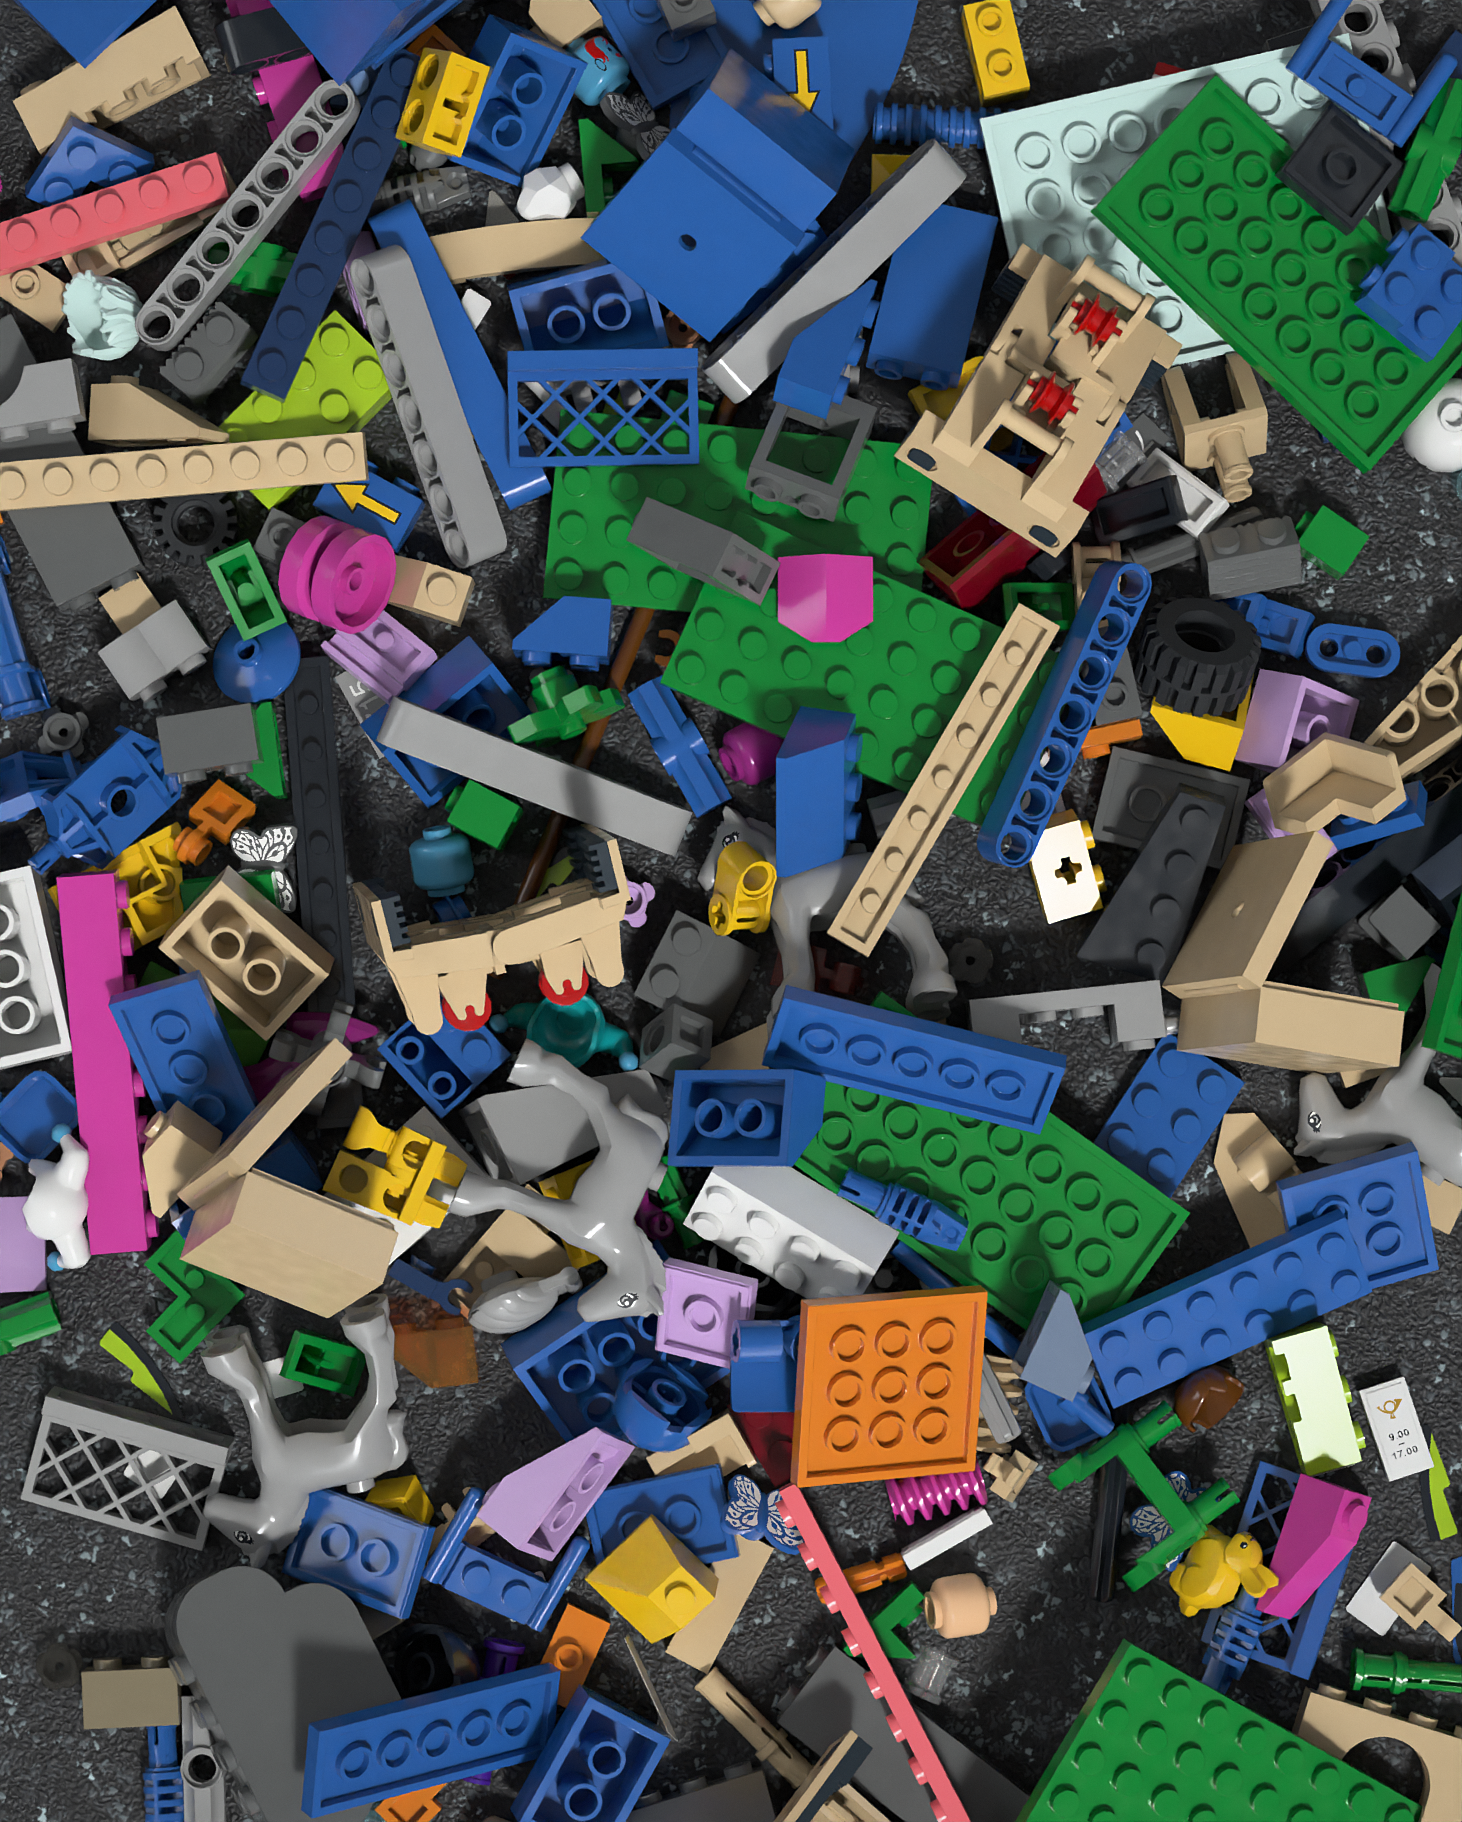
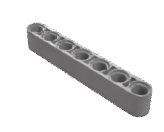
M329 80L316 88L144 304L136 317L135 328L137 335L147 345L157 351H169L175 349L184 340L356 124L360 116L361 106L359 99L346 83L338 86L334 80ZM332 96H346L348 98V106L342 114L337 116L326 114V104ZM306 132L317 133L319 139L314 150L308 153L297 151L296 142L299 136ZM279 168L288 170L289 180L282 189L270 190L267 187V178L273 170ZM249 205L257 206L259 208L257 222L250 227L239 226L237 218L240 210ZM219 242L229 244L230 253L227 260L221 264L209 263L208 252L214 244ZM187 280H198L200 283L198 296L188 302L181 301L179 298L180 286ZM160 316L169 317L171 326L168 334L159 339L152 338L149 332L152 321Z
M931 139L921 145L707 358L702 366V371L733 403H739L748 397L785 360L793 338L851 295L962 184L966 178V172L936 139Z
M393 244L353 260L350 266L353 287L445 550L454 565L462 569L505 551L507 538L409 255L399 245Z
M396 696L392 698L376 739L377 742L405 754L675 856L693 813L684 807L527 746L514 744L509 739Z

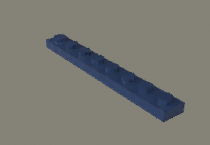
M401 49L383 63L243 374L241 385L279 402H285L402 141L395 138L421 58L420 56Z

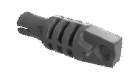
M465 167L422 170V172H412L408 175L384 179L367 219L409 198L419 215L429 211H437L472 196L471 187Z

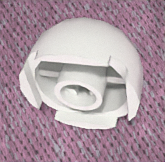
M1450 378L1400 435L1407 453L1412 458L1415 457L1419 463L1427 466L1426 468L1435 472H1456L1462 469L1461 378Z

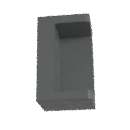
M1402 886L1388 890L1357 922L1360 928L1395 963L1408 960L1441 927Z

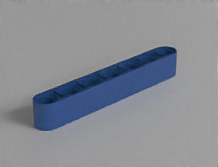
M410 198L368 218L367 220L381 249L393 244L399 245L409 255L468 426L509 510L511 511L552 491L542 467L509 468L508 398ZM518 420V430H519L522 426H521V424H520V422H519V420ZM524 432L519 437V457H536Z
M1111 560L1101 564L1094 573L979 831L977 847L981 856L987 861L1017 868L1028 863L1034 855L1150 595L1152 587L1151 576L1142 565ZM1125 573L1127 585L1120 594L1118 580L1121 574ZM1106 616L1108 627L1105 634L1101 637L1098 625L1102 617ZM1086 659L1089 669L1086 677L1081 680L1079 677V667ZM1067 703L1069 715L1067 720L1061 723L1059 718L1060 709ZM1048 746L1050 751L1049 761L1042 767L1040 764V754ZM1029 790L1030 803L1022 811L1020 806L1021 796L1025 791ZM1009 833L1011 845L1008 851L1002 854L1001 842L1004 836Z

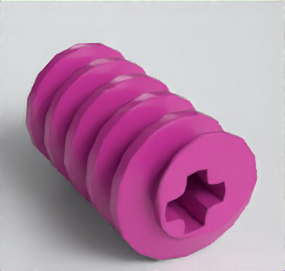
M977 1456L975 1471L900 1478L898 1481L896 1478L884 1480L895 1521L897 1515L900 1514L907 1525L914 1524L915 1510L919 1509L926 1521L931 1520L933 1505L935 1504L938 1505L944 1515H949L951 1512V1500L953 1499L957 1501L962 1510L969 1509L971 1494H974L981 1505L987 1504V1493Z

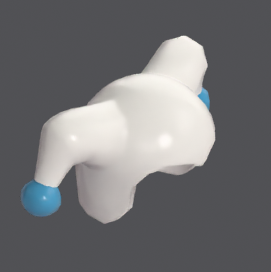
M64 1123L57 1124L52 1128L51 1132L52 1139L60 1143L63 1150L58 1164L44 1159H31L29 1162V1172L36 1177V1181L22 1208L27 1222L26 1230L33 1233L39 1239L52 1240L58 1251L51 1252L47 1257V1266L52 1271H62L64 1268H81L91 1257L83 1228V1221L87 1215L89 1205L88 1194L84 1186L89 1167V1152L71 1136V1128Z

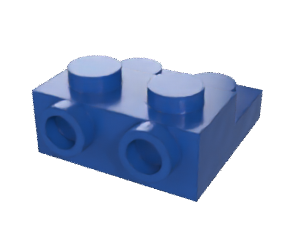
M1419 223L1408 231L1402 227L1391 238L1385 247V250L1390 255L1382 266L1376 263L1364 275L1358 285L1363 289V292L1354 305L1427 363L1434 359L1462 320V268L1452 260L1456 253Z

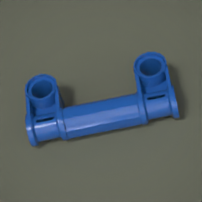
M0 534V715L2 719L8 721L51 708V700L40 668L34 667L28 661L4 579V575L12 573V567L4 540Z

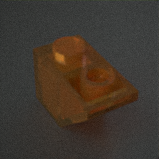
M463 1317L435 1320L436 1329L417 1331L416 1322L392 1325L395 1333L394 1359L430 1388L473 1384L481 1381L475 1327L471 1324L464 1325Z

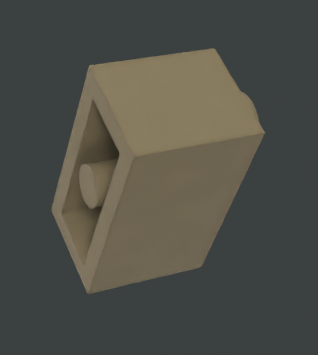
M169 1655L141 1657V1664L122 1665L121 1657L93 1659L94 1666L87 1667L81 1672L84 1729L179 1725L182 1722L181 1696H183V1685L180 1686L170 1669L168 1664Z

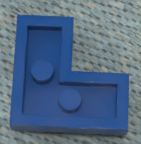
M71 116L26 184V197L50 207L80 197L90 181L107 188L147 175L155 165L154 156L150 152Z

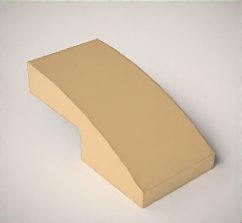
M505 1210L479 1239L523 1277L548 1278L561 1273L565 1267H572L565 1248L541 1230L528 1217L511 1210Z

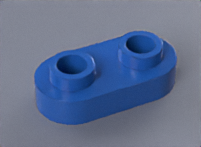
M1328 623L1318 626L1309 634L1304 648L1308 662L1320 671L1377 679L1388 675L1396 668L1400 660V647L1396 639L1389 633L1381 630ZM1329 640L1335 644L1336 653L1334 656L1326 657L1320 652L1322 641ZM1377 647L1381 650L1383 657L1380 663L1374 664L1367 659L1366 652L1368 648Z

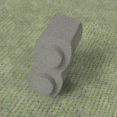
M174 600L150 615L136 627L109 643L98 654L127 697L132 701L142 698L144 703L162 694L168 688L165 681L172 675L180 671L183 676H187L204 665L207 660L203 655L211 650V647L182 604Z

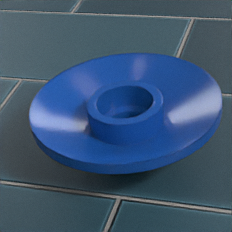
M285 622L244 641L236 624H234L222 636L214 653L213 673L217 685L225 695L242 704H260L277 697L290 685L298 671L301 659L298 637L295 631ZM255 648L253 655L246 659L247 654Z

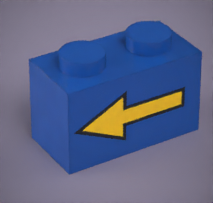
M828 36L772 39V53H763L764 75L769 80L774 81L775 85L833 131Z
M368 460L369 480L323 485L313 503L314 508L318 512L352 525L355 528H360L386 538L397 555L402 550L425 508L423 500L417 497L420 492L418 488L398 477H395L392 483L376 475L379 467Z

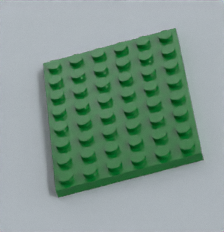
M1123 1638L1015 1822H1418L1423 1806Z

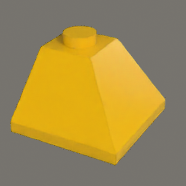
M1253 676L1245 699L1241 704H1237L1236 709L1231 712L1222 711L1221 715L1214 717L1209 714L1197 717L1192 716L1188 712L1181 714L1173 711V708L1168 705H1160L1155 701L1156 697L1153 696L1150 713L1184 759L1207 767H1216L1230 771L1245 727Z
M653 1514L646 1518L585 1576V1580L651 1644L682 1630L715 1599L719 1578Z

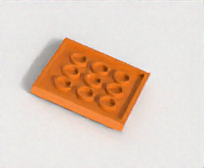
M981 1285L801 1300L790 1481L797 1488L975 1471L988 1292Z

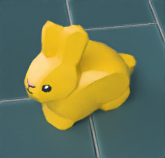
M1206 1525L1208 1531L1205 1532L1206 1535L1192 1545L1185 1561L1176 1566L1169 1579L1171 1587L1180 1597V1610L1187 1617L1195 1615L1200 1609L1218 1608L1232 1601L1240 1583H1242L1246 1592L1255 1598L1262 1597L1267 1589L1278 1586L1279 1583L1278 1576L1263 1565L1261 1547L1250 1533L1244 1531L1231 1538L1212 1525Z

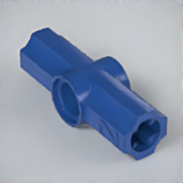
M661 675L641 685L629 693L628 697L641 723L644 724L651 736L649 742L669 777L673 775L695 816L699 818L731 800L732 797L718 770L715 769L708 757L711 753L690 717L686 718L670 688L660 684Z

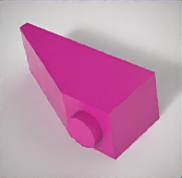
M1301 1473L1269 1567L1278 1576L1279 1583L1278 1586L1267 1589L1266 1593L1259 1598L1256 1610L1291 1619L1357 1544L1360 1532L1367 1521V1511L1372 1497Z

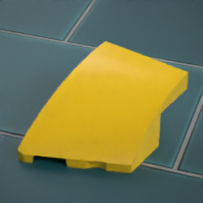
M178 822L124 849L103 869H119L120 880L128 881L130 907L122 910L124 928H132L134 951L165 935L166 931L184 913L179 887L183 881L182 867H180V860L177 859L178 853L173 850V844L181 833V827ZM92 866L82 872L102 870L95 866ZM57 885L49 888L48 892L59 911Z

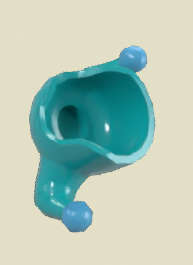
M585 993L580 1001L567 1006L552 1003L546 996L538 1003L516 1004L503 1015H492L488 1023L490 1030L495 1034L505 1033L508 1027L527 1030L526 1038L538 1043L548 1052L563 1056L575 1068L583 1065L595 1052L608 1053L618 1057L619 1066L625 1072L633 1071L638 1067V1057L633 1053V1041L630 1034L615 1025L605 1022L600 1005L587 993Z

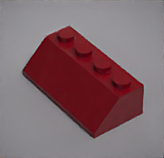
M1044 452L1035 462L1024 469L1022 473L1033 478L1047 453ZM1095 463L1072 500L1089 511V513L1096 507L1097 500L1107 493L1101 473ZM978 509L918 560L917 563L951 605L968 612L986 603L991 596V591L1005 579H1011L1022 572L1027 564L1026 561L1041 548Z

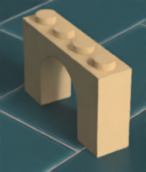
M1320 1683L1318 1690L1305 1687L1292 1729L1293 1733L1341 1760L1353 1746L1366 1739L1390 1737L1405 1742L1418 1755L1424 1774L1423 1789L1419 1800L1423 1808L1418 1822H1462V1726L1456 1725L1454 1733L1436 1728L1438 1720L1421 1713L1411 1711L1407 1719L1391 1714L1392 1705L1373 1698L1365 1697L1363 1704L1345 1699L1347 1691L1335 1686Z

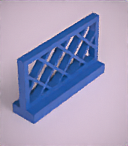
M698 348L507 351L509 468L699 465ZM641 380L659 381L649 389ZM667 380H687L688 399L675 413L654 394ZM573 381H585L598 394L581 414L560 396ZM594 381L611 382L602 390ZM619 381H633L646 394L628 413L607 395ZM517 382H538L551 396L532 415L518 402ZM547 382L564 383L555 391ZM649 398L670 417L652 437L631 418ZM602 399L623 418L605 437L584 419ZM554 400L575 418L558 438H555L537 420ZM687 407L688 425L679 418V415ZM518 411L528 419L519 430ZM626 422L647 441L635 455H621L608 442ZM675 422L688 434L689 454H669L656 442V439ZM579 423L600 442L587 456H574L561 443ZM531 424L552 442L539 457H519V437ZM604 446L613 456L595 455ZM652 446L660 455L642 454ZM556 447L565 455L547 457Z
M1260 1461L1236 1534L1244 1531L1248 1532L1250 1525L1267 1517L1279 1540L1281 1531L1272 1514L1289 1507L1292 1499L1270 1510L1261 1490L1268 1473L1286 1479L1294 1495L1296 1489L1294 1483H1298L1300 1474ZM1259 1500L1264 1513L1252 1518ZM1277 1544L1262 1551L1263 1556L1275 1551ZM1353 1548L1308 1598L1303 1607L1294 1614L1293 1617L1300 1614L1294 1632L1288 1622L1289 1619L1279 1617V1619L1264 1625L1262 1632L1281 1623L1283 1624L1291 1640L1286 1658L1282 1659L1266 1653L1258 1637L1257 1649H1253L1251 1659L1288 1671L1290 1674L1307 1680L1311 1677ZM1237 1592L1233 1599L1234 1603L1230 1604L1231 1606H1234L1236 1602V1599L1238 1597ZM1222 1605L1218 1608H1211L1201 1641L1208 1644L1211 1643L1219 1616L1222 1615L1224 1609H1227L1228 1606L1222 1608Z

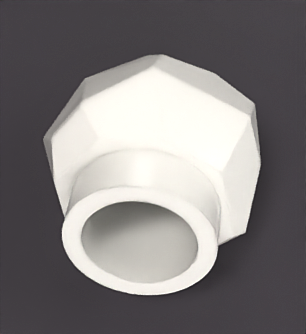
M569 163L558 168L556 166L537 168L523 178L522 190L517 201V210L523 218L529 221L565 219L575 207L576 201L585 196V189L577 173Z

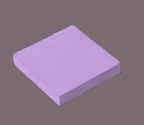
M669 1257L663 1263L666 1269V1291L663 1292L662 1296L664 1315L658 1316L655 1350L730 1369L732 1325L734 1320H754L758 1279Z

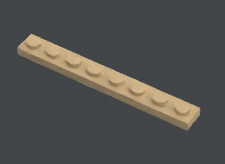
M355 432L0 463V511L369 480L365 433Z
M1018 604L827 932L828 935L866 957L870 955L1060 626L1024 605Z

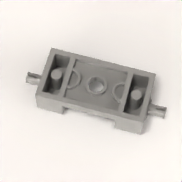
M1160 980L975 999L965 1002L968 1031L1022 1044L1019 1015H1025V1024L1057 1020L1056 1011L1071 1010L1072 1019L1104 1015L1103 1006H1107L1111 1043L1122 1042L1123 1051L1155 1048V1039L1164 1038L1167 1035L1179 1032L1180 1015L1165 1016L1163 1014Z

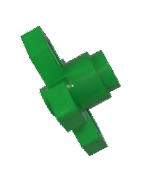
M558 666L540 673L530 681L534 689L531 692V696L538 712L518 720L507 728L514 744L526 745L535 741L537 747L547 748L561 740L581 734L587 729V723L603 719L624 708L625 704L618 689L608 688L599 692L597 687L592 685H585L579 688L574 675H568L565 666Z

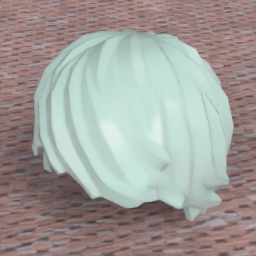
M92 270L73 274L71 283H66L65 288L67 291L62 293L64 305L61 308V311L67 315L70 326L67 328V333L76 339L72 344V352L77 355L100 360H113L123 357L139 341L135 320L143 304L139 301L137 293L124 282L108 276L95 275Z

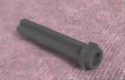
M1253 506L1218 519L1206 534L1211 530L1216 531L1220 528H1229L1230 526L1236 528L1239 524L1246 526L1248 522L1254 525L1257 521L1262 522L1264 516L1260 509ZM1185 531L1136 550L1129 546L1126 548V553L1121 554V561L1140 564L1150 574L1199 556V541Z

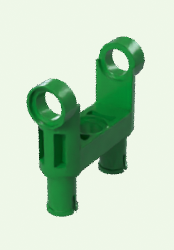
M1165 1400L1161 1401L1157 1407L1133 1425H1130L1128 1422L1125 1425L1122 1423L1105 1438L1099 1440L1082 1453L1080 1451L1047 1476L1059 1492L1074 1480L1076 1483H1080L1116 1456L1170 1528L1172 1533L1134 1560L1137 1565L1122 1576V1579L1132 1592H1135L1167 1568L1166 1564L1206 1535L1205 1532L1208 1531L1206 1525L1231 1506L1240 1502L1234 1491L1229 1492L1219 1501H1215L1217 1496L1230 1488L1223 1477H1220L1217 1482L1189 1503L1187 1500L1182 1501L1148 1456L1150 1454L1149 1448L1175 1428L1182 1425L1176 1414L1160 1425L1157 1423L1158 1420L1173 1410Z

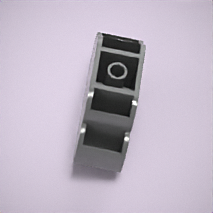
M237 1566L215 1571L185 1586L173 1598L165 1617V1636L174 1656L168 1660V1664L180 1686L188 1685L195 1700L189 1703L192 1714L201 1729L205 1727L210 1729L216 1741V1744L210 1746L211 1752L221 1771L227 1770L231 1772L237 1784V1787L231 1791L242 1814H249L255 1822H363L371 1810L373 1802L312 1819L301 1810L309 1723L401 1700L375 1644L351 1599L337 1588L321 1583H309L282 1589L280 1584L268 1573L248 1566Z

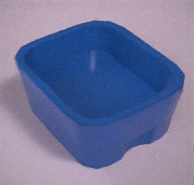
M34 1071L26 1076L0 1102V1141L24 1163H29L31 1159H45L59 1143L52 1139L51 1132L52 1128L57 1124L64 1123L71 1130L78 1125L76 1098L46 1071Z
M1093 1376L1086 1390V1393L1090 1396L1088 1401L1112 1421L1110 1410ZM1027 1382L1024 1389L1026 1400L1045 1441L1052 1449L1064 1452L1100 1437L1076 1415L1070 1417L1057 1406L1058 1399L1049 1391Z

